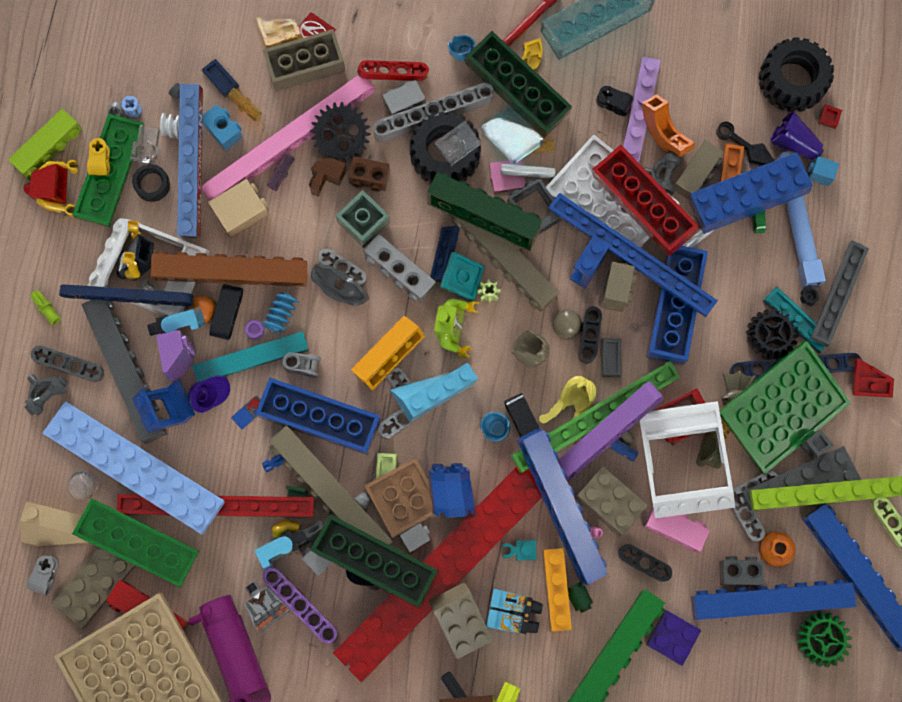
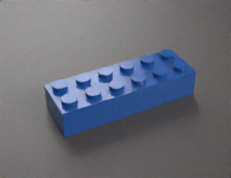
M796 152L690 193L689 203L703 234L809 194L813 185Z
M681 246L670 257L665 256L664 264L701 289L708 251ZM659 287L646 357L684 365L688 361L697 311L662 287Z
M270 377L256 411L258 418L284 427L287 425L290 429L365 455L369 453L381 420L380 415Z

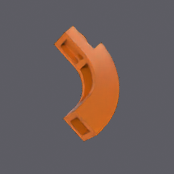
M656 94L642 102L643 115L648 130L656 143L666 153L674 152L681 157L695 148V143L681 134L673 125L669 114L668 101Z

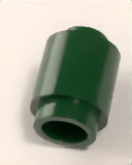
M579 582L568 588V597L575 611L580 610L583 613L592 608L590 604L594 602L585 585L583 586Z

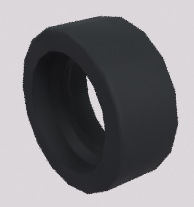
M143 165L133 175V188L139 197L145 201H159L169 192V177L163 168L158 165ZM151 173L158 174L162 178L161 187L151 193L143 191L140 185L143 177Z

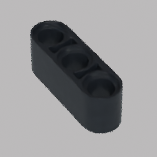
M223 284L210 326V336L230 340L242 301L243 288Z
M595 306L589 307L583 316L578 358L584 364L592 363L598 352L602 312ZM588 314H595L597 320H590ZM590 331L594 333L595 338L589 339L585 333ZM590 350L592 357H585L583 351Z
M522 393L504 401L505 407L520 437L540 429Z

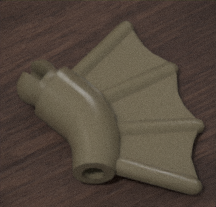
M741 371L734 374L723 373L727 394L721 396L723 404L729 403L756 381V376H746Z

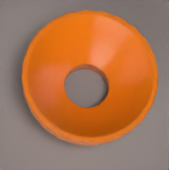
M779 531L767 533L759 543V554L762 560L772 567L786 566L795 556L796 548L794 541L786 533ZM776 543L784 544L785 552L783 554L776 553Z

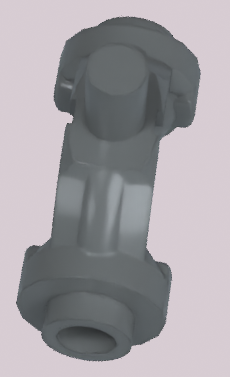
M669 152L663 155L662 160L653 164L652 169H644L669 195L672 196L675 189L674 185H672L671 177L674 169L680 165L681 158L677 154ZM665 168L664 179L661 180L659 174Z
M34 374L29 375L27 379L32 385L30 386L24 408L31 415H40L43 411L44 403L55 394L65 393L68 390L66 387L68 383L61 376L59 378L54 376L53 378L37 379ZM49 387L48 390L38 397L42 389Z

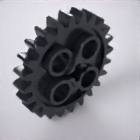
M334 102L332 109L326 105V112L320 109L321 116H314L318 121L311 123L315 126V129L310 130V132L315 133L311 140L317 141L313 146L320 147L318 153L325 152L323 158H327L330 155V158L335 159L336 157L338 161L344 158L347 163L348 157L353 159L355 153L361 156L360 149L366 150L363 144L370 142L365 139L366 136L371 135V133L366 132V129L370 128V126L364 124L368 119L361 118L363 112L356 113L358 107L351 110L350 103L345 108L343 102L340 103L339 107ZM336 114L341 115L343 118L340 125H336L333 122V116ZM326 123L332 124L337 129L343 128V133L353 138L355 142L352 143L344 136L338 138V133L328 127ZM352 124L358 127L356 135L349 133L348 129ZM325 130H330L333 134L332 139L329 141L323 138ZM342 140L348 143V148L345 151H341L338 147L339 142Z

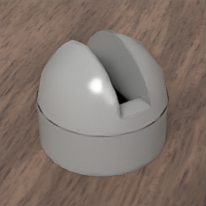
M112 102L108 109L109 114L122 117L124 112L120 102Z
M360 493L354 498L364 510L371 502V498L367 493Z

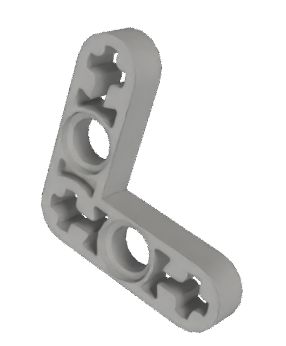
M394 368L387 375L388 382L393 389L397 388L396 386H399V383L396 379L391 380L392 373L401 374L399 376L400 381L403 383L401 386L411 384V381L400 368ZM402 409L395 412L379 425V434L382 438L391 439L413 423H410L409 420L405 424L398 422V416L404 413ZM394 419L396 425L400 428L396 429V427L394 426L393 428H391V434H383V427L385 425L387 427L393 425V422H391V420Z
M768 471L766 474L763 473L733 489L734 494H739L740 496L738 499L740 505L744 503L745 506L738 510L736 508L730 509L745 536L752 542L762 540L765 536V530L755 511H749L741 492L746 491L749 484L759 485L760 482L767 479V476L773 478L778 476L773 471ZM734 501L735 507H738L739 504L737 503V501ZM742 510L749 511L750 519L748 521L742 520L740 516ZM752 521L755 522V524H752V527L755 530H759L758 538L751 535L753 529L751 526L746 527L745 524H749Z

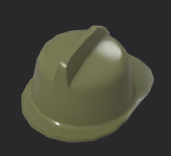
M716 431L705 433L696 459L698 466L708 465L716 469L720 468L722 463Z

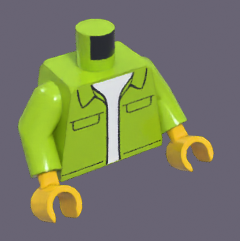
M449 299L444 306H438L434 333L442 348L458 353L460 358L471 357L466 353V351H472L470 346H459L465 314L464 310L466 309L470 313H478L479 311L474 310V305L480 303L477 301L466 302Z

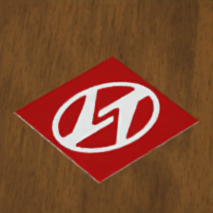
M310 12L291 36L297 40L332 29L335 32L337 29Z

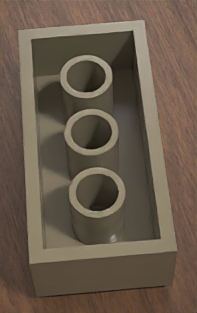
M334 29L263 49L275 91L345 71L344 60Z

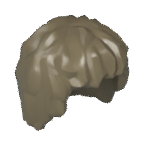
M526 330L516 339L511 348V353L525 366L535 367L541 365L548 358L549 344L544 337L533 331Z

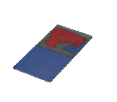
M257 395L231 417L241 429L257 417L256 411L261 401Z

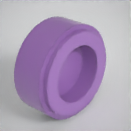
M251 320L246 324L245 333L250 339L257 340L264 335L265 328L260 321Z

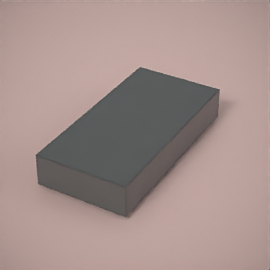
M602 338L601 377H621L622 339Z

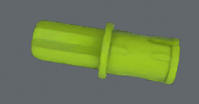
M39 290L31 293L30 298L39 308V313H43L50 325L57 324L61 317L53 309V304L48 302Z

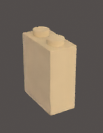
M247 179L208 202L230 238L269 215L267 212L268 204L264 198L260 199L257 193L259 191L255 184H250Z

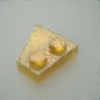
M262 18L256 19L267 48L302 38L296 20L273 19L272 21H263Z

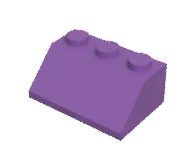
M180 330L156 335L163 374L172 382L181 381L194 362L193 355H196L194 344H191V341Z

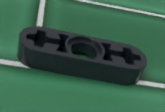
M626 544L620 547L618 557L624 563L660 582L668 581L672 577V569L668 564L633 545ZM629 548L631 549L630 553L632 555L637 556V553L640 554V556L637 557L635 564L632 563L635 560L634 558H624L625 554L623 553V550H627ZM646 557L650 560L651 564L648 569L640 566L641 558ZM655 562L658 563L656 568H666L667 576L661 578L658 571L654 570L653 574L650 572L654 568Z

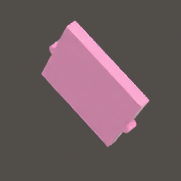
M522 159L489 163L491 171L490 180L493 183L494 193L525 187V177L502 175L500 171L502 164L522 165Z

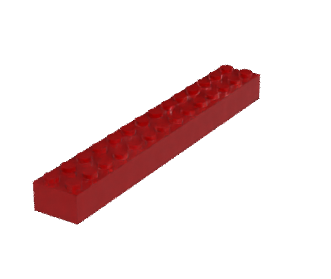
M515 467L474 509L475 513L469 514L423 561V563L437 569L439 573L420 609L390 594L333 652L344 666L348 664L351 666L348 670L360 682H363L433 610L429 600L454 588L542 498L530 469L520 473L517 467Z

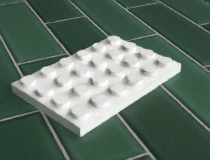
M593 135L546 188L554 199L561 193L642 248L650 237L592 175V169L614 151L597 136Z

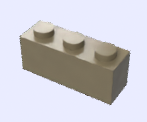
M704 140L675 184L674 191L689 200L690 193L703 189L701 187L703 183H708L714 174L711 172L714 167L718 168L723 161L721 155L724 151Z

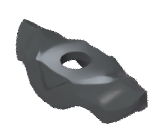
M315 264L311 271L312 281L330 298L352 306L364 304L369 300V295L346 273L329 265ZM336 279L344 281L343 289H339L336 286Z

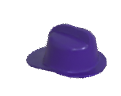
M218 375L194 383L190 387L187 396L192 408L197 412L203 413L220 405L229 396L230 383L225 377Z

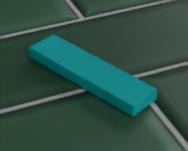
M778 287L763 300L771 309L776 310V314L780 310H783L782 316L789 314L788 320H795L792 327H798V330L795 332L805 341H808L810 346L818 353L826 347L810 339L816 322Z

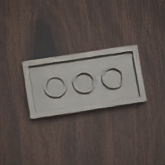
M98 547L52 604L80 628L84 629L105 604V600L117 582L125 580L136 565Z

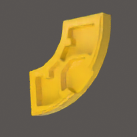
M541 38L523 43L524 54L522 59L534 71L539 67L542 58L543 46Z

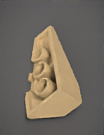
M26 501L20 519V542L39 547L89 543L72 534L82 515Z

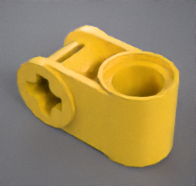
M94 138L89 144L88 175L108 176L110 173V149L103 139Z

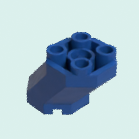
M452 463L451 466L446 467L443 464H432V469H428L432 513L435 516H440L441 512L444 513V517L449 518L468 516V511L470 514H474L470 470L463 466L462 463Z

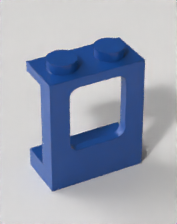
M593 235L573 267L575 270L569 280L586 289L605 259L610 245Z
M180 381L173 382L169 387L149 392L141 389L133 397L134 406L137 408L142 424L148 433L187 423L195 416ZM162 400L169 419L159 421L150 401Z

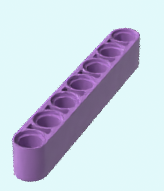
M651 382L643 385L557 460L567 475V478H565L567 483L663 400L664 397Z

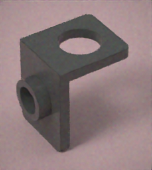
M321 520L303 530L312 546L324 526Z

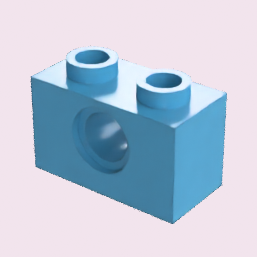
M216 104L203 114L202 124L226 151L243 138L240 132L242 128L236 121L232 122L229 117L231 116L225 108L221 109ZM220 125H227L224 129H219Z

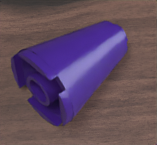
M790 112L784 117L782 125L780 127L777 126L770 138L773 145L793 153L797 152L798 155L811 160L818 156L820 157L824 151L820 140L794 112Z

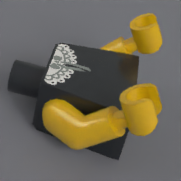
M128 220L127 232H133L131 234L132 242L121 254L119 269L116 273L121 279L128 278L136 281L151 268L154 243L141 236L138 221Z

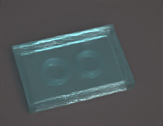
M510 106L481 126V130L514 164L544 143L543 139Z

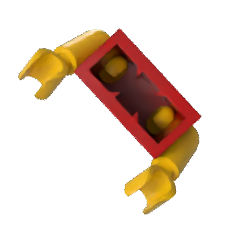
M69 160L68 163L61 161L46 162L38 170L31 173L30 183H26L23 187L24 192L46 210L58 213L63 211L67 216L73 217V213H68V210L70 208L75 209V206L72 204L63 206V204H66L68 170L72 174L78 173V168H71V166H78L77 161Z

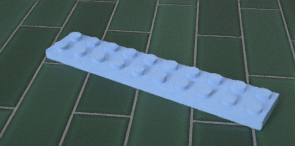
M66 401L42 433L201 535L205 533L225 503L223 499Z

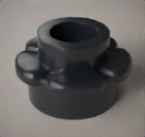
M805 288L800 293L801 302L808 306L814 305L819 299L818 292L814 288Z

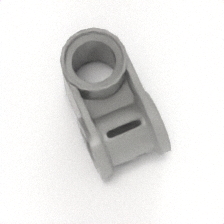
M291 352L284 356L283 365L287 372L308 377H318L317 368L321 357ZM290 359L297 360V364L293 367H289L287 365V361Z
M44 555L38 558L28 580L27 589L48 595L59 568V561L56 557ZM45 561H48V563L51 564L50 568H47V566L44 565Z

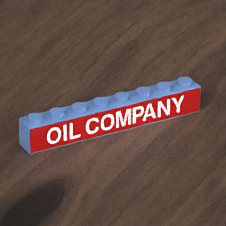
M180 84L177 236L181 238H201L203 88L199 84Z

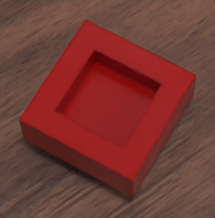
M825 104L818 123L836 129L842 110Z

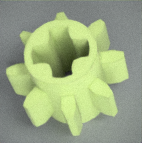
M488 279L487 283H480L482 289L477 290V294H482L481 302L486 300L490 304L493 299L498 301L496 294L501 293V289L496 288L498 282L491 283L490 279ZM486 290H493L492 293L486 294Z

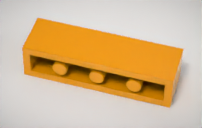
M403 316L355 364L351 371L359 381L373 391L417 346L425 335L419 326L406 316Z
M564 548L543 550L542 558L550 631L572 630Z

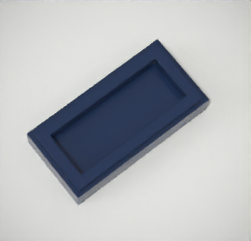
M216 59L201 69L203 74L225 98L239 88V84Z

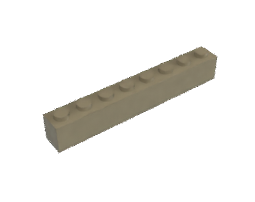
M448 214L452 218L453 224L465 231L464 234L471 242L474 241L478 245V250L491 259V264L496 269L500 268L503 271L504 278L516 285V290L519 294L525 295L529 299L528 302L534 309L538 308L541 312L557 298L559 292L511 242Z
M287 425L269 440L272 444L269 448L276 456L282 455L285 459L283 461L285 466L290 471L294 469L298 473L296 478L303 485L307 483L311 487L309 492L316 500L319 497L323 500L324 504L322 506L329 514L333 512L338 519L388 545L393 543Z

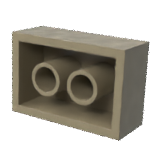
M603 466L575 497L619 537L629 529L648 506Z
M465 582L429 600L456 659L493 642Z

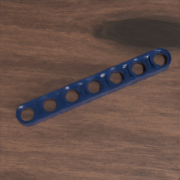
M63 284L60 285L59 296L71 299L172 306H193L194 299L193 294L184 292Z
M857 353L818 355L830 373L854 371V367L849 366L847 362L848 358L861 359ZM782 359L737 362L730 368L729 374H734L735 367H741L744 375H755L756 379H758L772 368L773 364L778 363ZM829 359H835L838 362V367L835 369L831 368L828 364ZM754 365L762 367L763 372L761 375L753 372Z

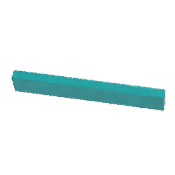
M302 331L192 366L196 380L199 382L216 375L225 377L283 359L287 353L299 354L309 351Z

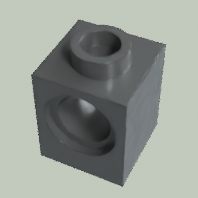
M820 430L810 436L800 446L813 460L834 445L824 432Z

